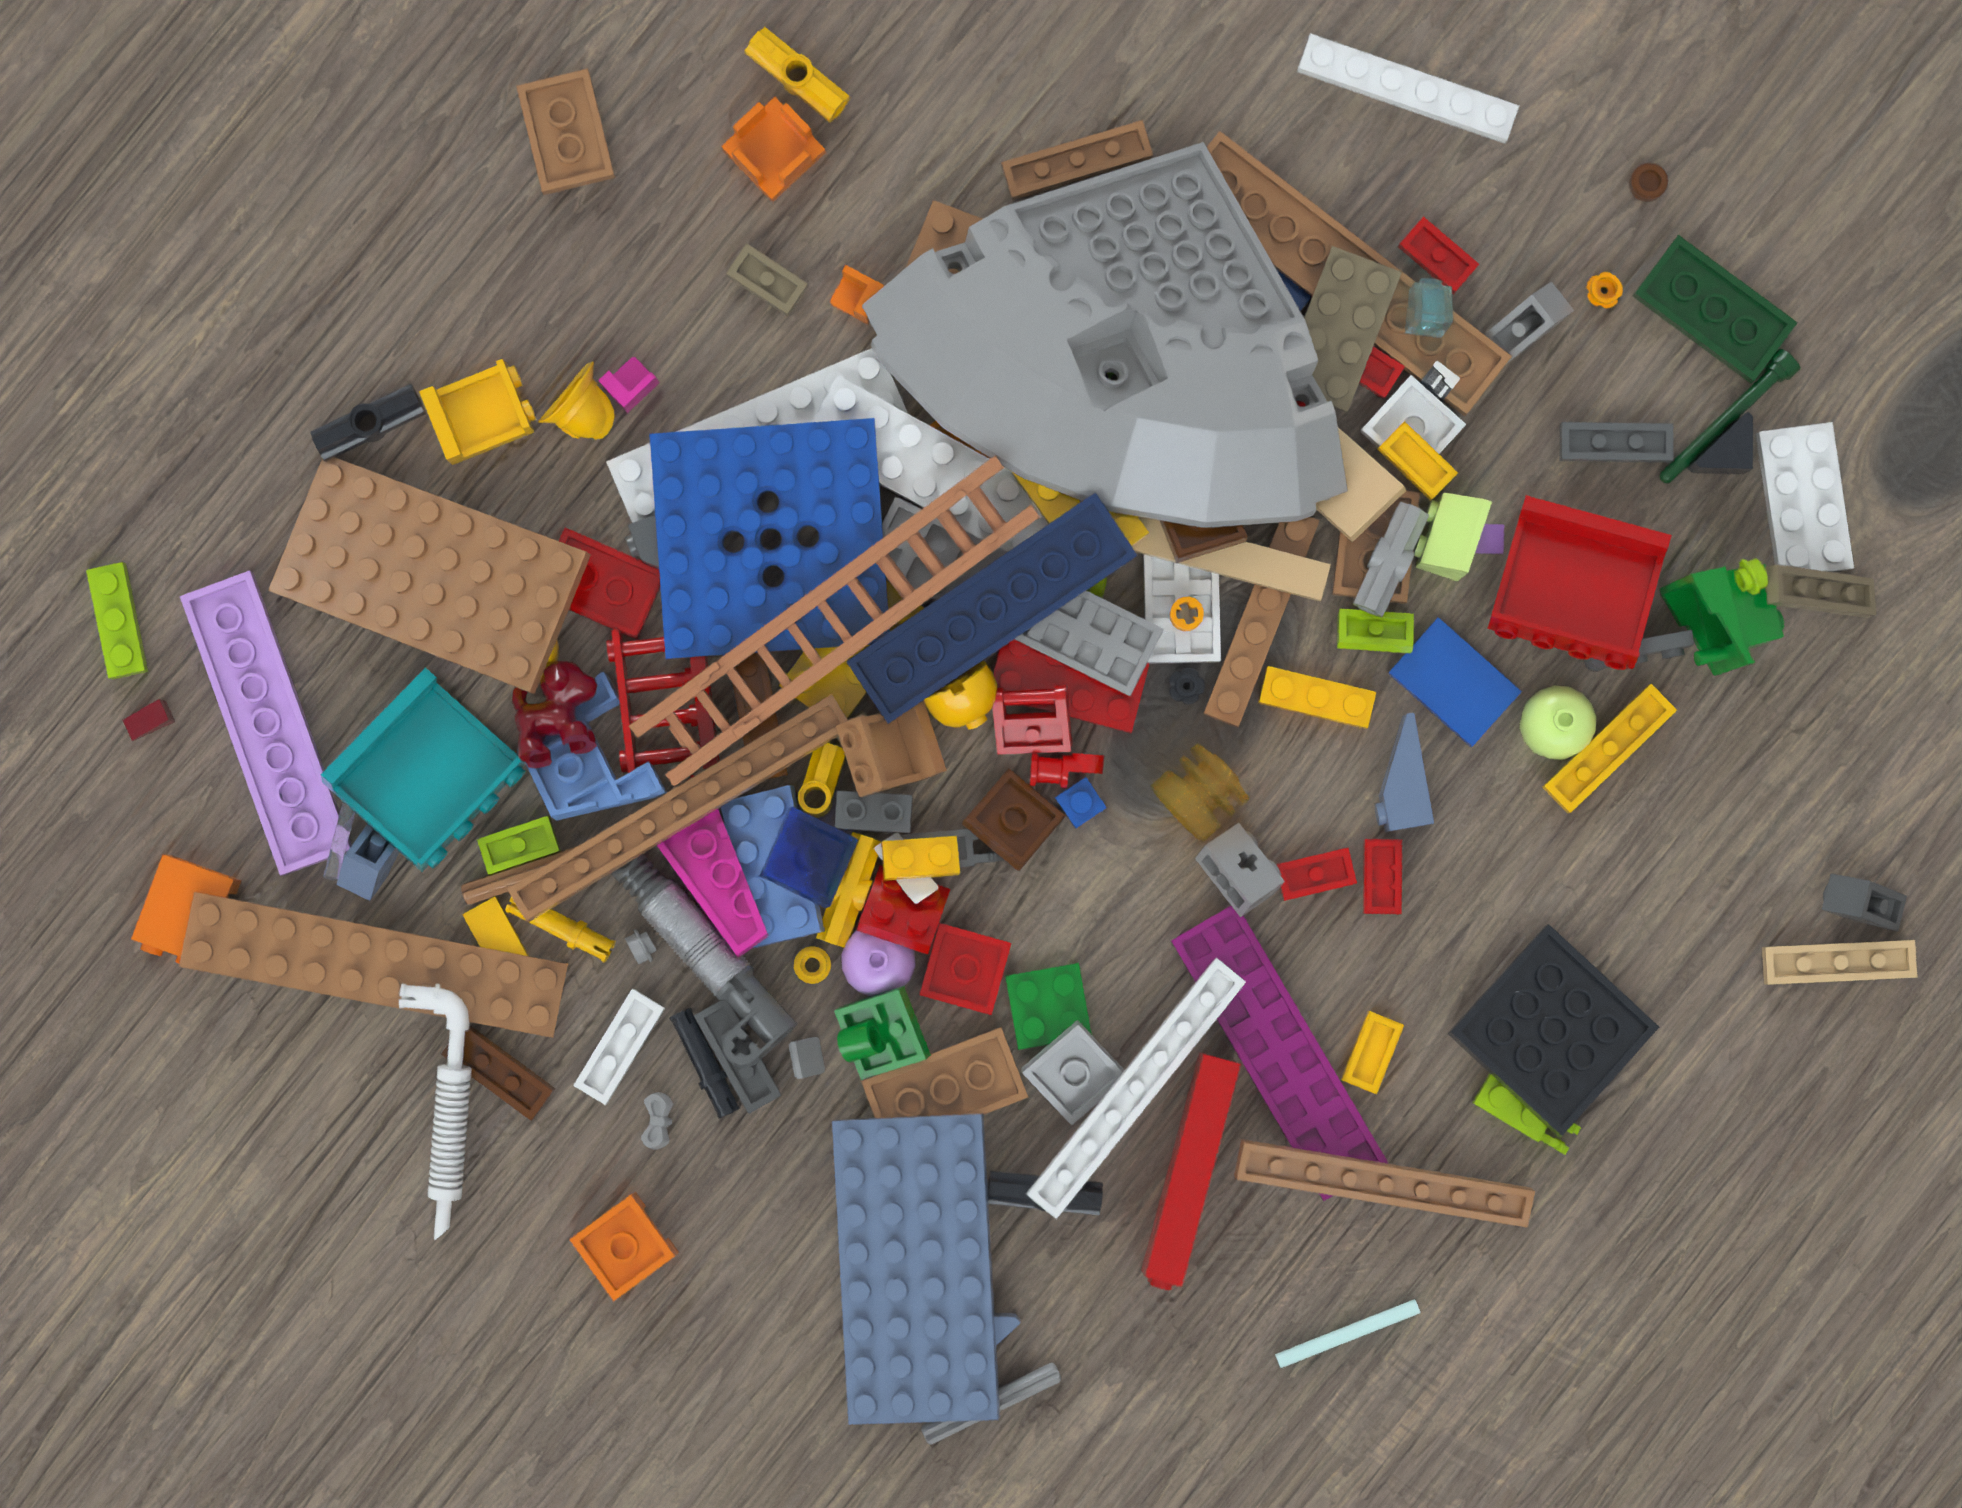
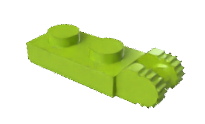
M1489 1073L1472 1103L1534 1141H1541L1566 1155L1569 1150L1566 1143L1544 1133L1547 1126ZM1574 1123L1567 1132L1577 1135L1581 1127Z

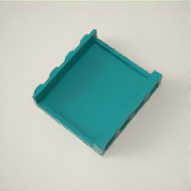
M425 667L320 775L325 786L423 872L428 866L435 868L448 854L445 848L454 839L461 841L474 827L471 821L480 811L487 814L499 801L500 797L497 794L506 784L510 788L513 787L526 771L523 769L525 762L520 760L514 751L437 683V677Z

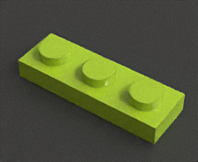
M120 562L86 570L108 678L113 680L148 672L126 563Z

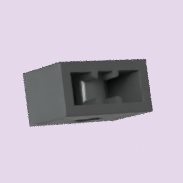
M837 791L835 829L911 834L913 796L875 793L859 798L858 792Z

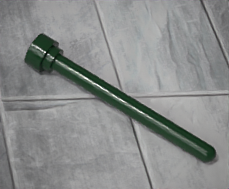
M1780 348L1766 366L1767 371L1660 472L1659 478L1661 482L1665 484L1671 483L1777 381L1781 383L1785 379L1790 380L1799 372L1801 367L1796 359L1786 350Z

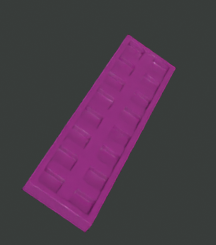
M1230 905L1172 939L1171 943L1194 982L1199 979L1215 958L1219 959L1246 982L1219 1015L1217 1021L1291 1148L1388 1164L1384 1154L1244 916L1240 918ZM1318 1193L1323 1201L1333 1196Z

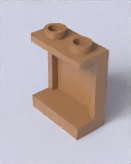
M924 701L889 724L880 713L868 717L864 715L836 726L859 798L920 782L947 771Z

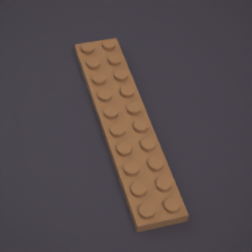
M1221 131L1218 132L1207 146L1208 151L1274 267L1312 297L1332 246L1402 272ZM1401 273L1374 347L1404 365V370L1419 382H1421L1436 361L1443 364L1460 378L1444 401L1463 416H1466L1512 356L1405 273Z
M194 892L179 967L393 1008H399V999H402V996H399L402 984L435 988L436 984H440V988L452 991L463 1000L468 1009L469 1022L553 1038L568 963ZM405 1007L399 1008L414 1012L446 1017V1015L444 1014H434V1010Z

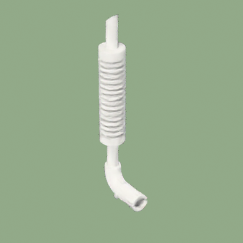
M402 984L399 995L402 996V999H399V1008L434 1010V1014H444L447 1018L446 1029L450 1030L447 1064L437 1066V1079L439 1080L436 1081V1086L438 1087L436 1088V1094L438 1095L435 1096L436 1103L434 1108L436 1110H434L435 1118H433V1123L435 1124L433 1125V1131L435 1132L432 1133L433 1147L431 1148V1153L433 1154L430 1157L432 1161L430 1162V1168L432 1169L429 1170L430 1184H428V1197L437 1200L434 1240H436L450 1227L452 1201L462 1198L461 1184H463V1179L461 1177H463L462 1170L464 1169L463 1162L465 1159L463 1155L465 1154L464 1147L466 1146L464 1141L466 1140V1134L464 1133L467 1132L466 1118L468 1117V1112L466 1111L469 1108L467 1104L469 1103V1097L467 1096L470 1095L468 1090L470 1082L468 1081L471 1080L472 1070L470 1067L462 1065L465 1031L469 1030V1014L463 1000L452 991L440 988V984H436V988Z

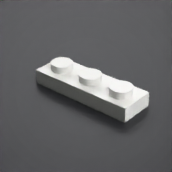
M632 989L573 1086L607 1105L665 1010V1007L637 990Z

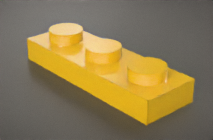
M1267 666L1258 703L1367 729L1376 692Z

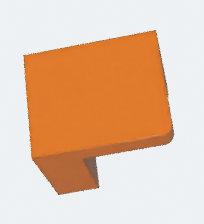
M845 265L842 270L843 277L830 299V304L868 325L870 321L862 305L882 289L884 285Z

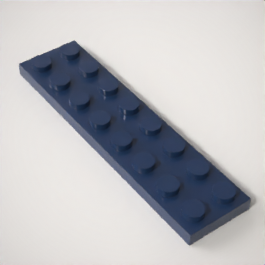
M1094 493L846 662L889 724L1136 558L1138 554L1097 493Z

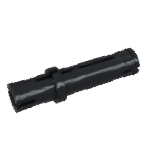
M690 1007L669 1019L673 1023L701 1082L698 1085L700 1089H705L718 1119H721L739 1110L740 1106L737 1104L726 1082L728 1076L724 1070L721 1071Z

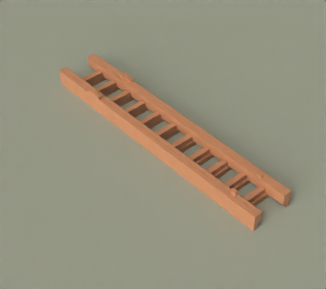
M996 456L985 462L629 725L637 738H639L666 719L671 725L669 730L681 746L689 749L692 755L665 774L674 787L1040 517L1033 506L1030 505L1006 523L979 487L1004 469ZM966 496L969 497L994 531L977 545L974 544L949 510V508ZM936 518L963 553L961 557L946 568L919 533L922 528ZM906 540L933 576L916 590L888 554ZM875 563H877L902 597L900 602L885 613L880 610L857 579V576ZM846 584L874 620L854 636L849 633L826 602L827 598ZM817 606L844 642L824 658L820 657L795 623ZM786 629H788L813 663L812 667L793 681H791L765 646V644ZM756 651L783 686L782 689L763 703L759 701L735 668V666ZM725 674L728 675L753 709L732 726L705 691L708 686ZM695 696L722 731L720 735L702 748L674 712Z

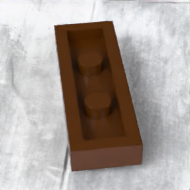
M469 1025V1030L465 1031L462 1065L470 1067L472 1069L471 1077L529 1120L535 1119L556 1088ZM449 1043L441 1053L446 1059H448Z

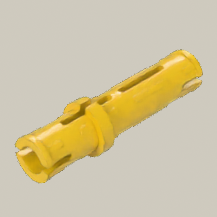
M511 897L509 901L512 903L511 905L507 904L505 912L525 920ZM553 909L548 910L529 922L566 941L567 947L573 950L577 947L601 959L603 962L607 961L612 953L610 949H613L616 944L615 940H611L587 927L588 923L582 920L576 922Z

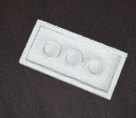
M1833 422L1756 433L1775 565L1780 564L1826 572L1853 569L1854 564Z

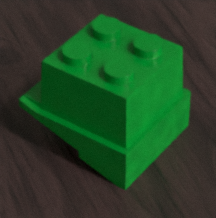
M1726 567L1697 572L1659 588L1661 596L1678 626H1685L1687 630H1692L1694 643L1699 650L1694 652L1696 665L1707 664L1714 676L1755 663L1749 649L1784 637L1783 615L1776 605L1767 603L1765 587L1760 589L1758 594L1754 595L1748 591L1743 592L1735 580L1734 572L1738 569L1726 571Z

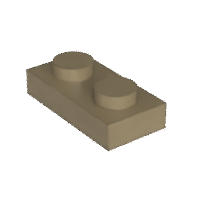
M747 243L726 273L728 278L787 317L809 287L808 283Z

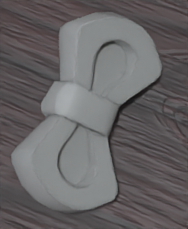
M655 1092L644 1099L650 1114V1122L641 1136L643 1144L653 1150L664 1148L670 1142L667 1127L672 1124V1119L667 1116L673 1106V1101L668 1095Z

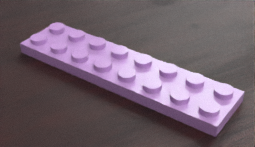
M249 570L180 596L280 876L346 853L352 844L333 792L322 783L320 774L324 771V767L253 572Z

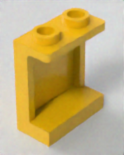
M503 358L497 360V365L437 390L434 386L419 391L446 460L452 465L534 433L531 422L537 419L529 400L522 401L517 390L518 387L523 386L515 365L508 367Z

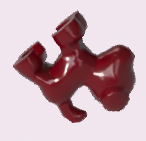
M557 660L545 668L540 686L546 700L541 703L528 704L526 701L527 691L517 687L513 690L512 704L516 711L515 722L519 732L517 753L519 759L526 762L528 767L542 768L552 763L551 751L543 743L546 736L560 735L562 744L566 745L568 743L570 751L574 754L589 753L596 748L594 733L591 729H587V726L582 721L576 720L575 707L594 698L597 692V682L594 677L584 673L573 661Z

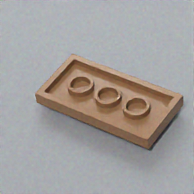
M1001 1027L932 1053L926 1060L861 1081L875 1118L980 1113L984 1115L1028 1098Z

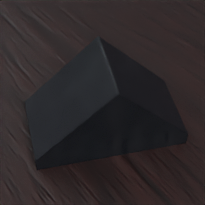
M1746 412L1739 417L1687 469L1691 473L1746 474L1752 470L1753 416Z

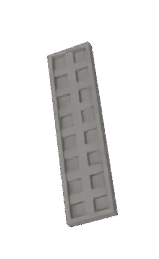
M895 497L882 523L883 538L922 509ZM937 518L919 531L945 568L963 555ZM966 532L975 545L983 540ZM907 540L888 553L915 590L933 577ZM998 547L931 598L938 600L1007 553V551ZM1085 591L1018 636L1015 640L1131 697L1164 629Z

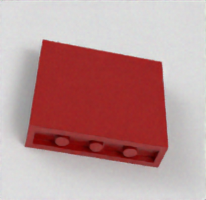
M1526 495L1487 629L1495 631L1496 635L1505 639H1516L1518 637L1529 640L1532 645L1541 649L1549 650L1554 647L1568 651L1570 656L1577 659L1588 660L1593 658L1604 661L1606 666L1616 670L1634 669L1640 655L1639 649L1664 557L1669 548L1672 535Z

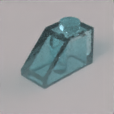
M1420 279V283L1414 282L1409 290L1405 334L1442 338L1453 322L1452 286H1443L1442 281L1438 279Z

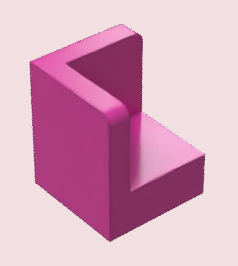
M631 357L614 374L608 371L598 380L606 392L627 413L659 384L657 377L652 372H649L635 357Z

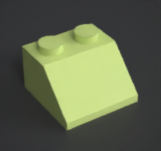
M1443 493L1438 498V501L1431 500L1426 512L1429 514L1427 522H1430L1426 536H1419L1414 548V556L1418 557L1416 568L1455 581H1459L1469 572L1492 501L1450 493Z

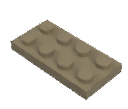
M1332 246L1304 319L1318 358V363L1312 375L1327 402L1332 400L1335 409L1347 413L1402 272Z

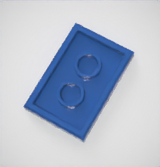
M1439 617L1413 644L1412 653H1405L1388 672L1394 680L1469 747L1474 746L1522 692Z

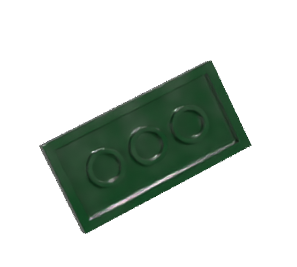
M1680 235L1673 240L1632 295V297L1749 383H1753L1798 323Z

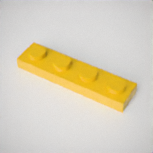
M1652 684L1647 685L1592 738L1589 745L1572 757L1542 788L1568 814L1571 813L1661 727L1677 709Z

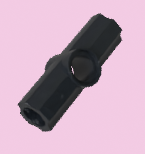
M409 384L369 404H359L350 413L310 433L322 459L327 462L367 442L379 441L386 433L425 415L426 412L413 385ZM370 414L376 415L375 427L370 431H361L360 422L362 418Z
M990 1170L988 1204L1034 1208L1046 1211L1026 1195L1040 1175ZM1086 1181L1062 1212L1100 1215L1103 1182Z

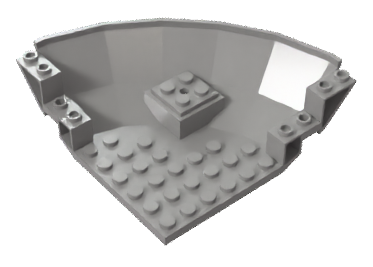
M1204 142L1004 206L970 226L964 243L934 252L932 248L920 255L862 305L871 326L877 334L872 339L871 347L878 361L945 430L988 457L996 456L1004 467L1020 477L1083 501L1092 494L1097 493L1110 512L1206 528L1299 521L1315 514V503L1329 500L1331 497L1348 491L1335 409L1332 400L1327 402L1312 375L1318 363V358L1306 321ZM949 269H956L959 272L952 274L949 272ZM1108 372L1115 373L1118 380H1109L1105 377V374ZM1296 401H1302L1306 406L1300 407Z

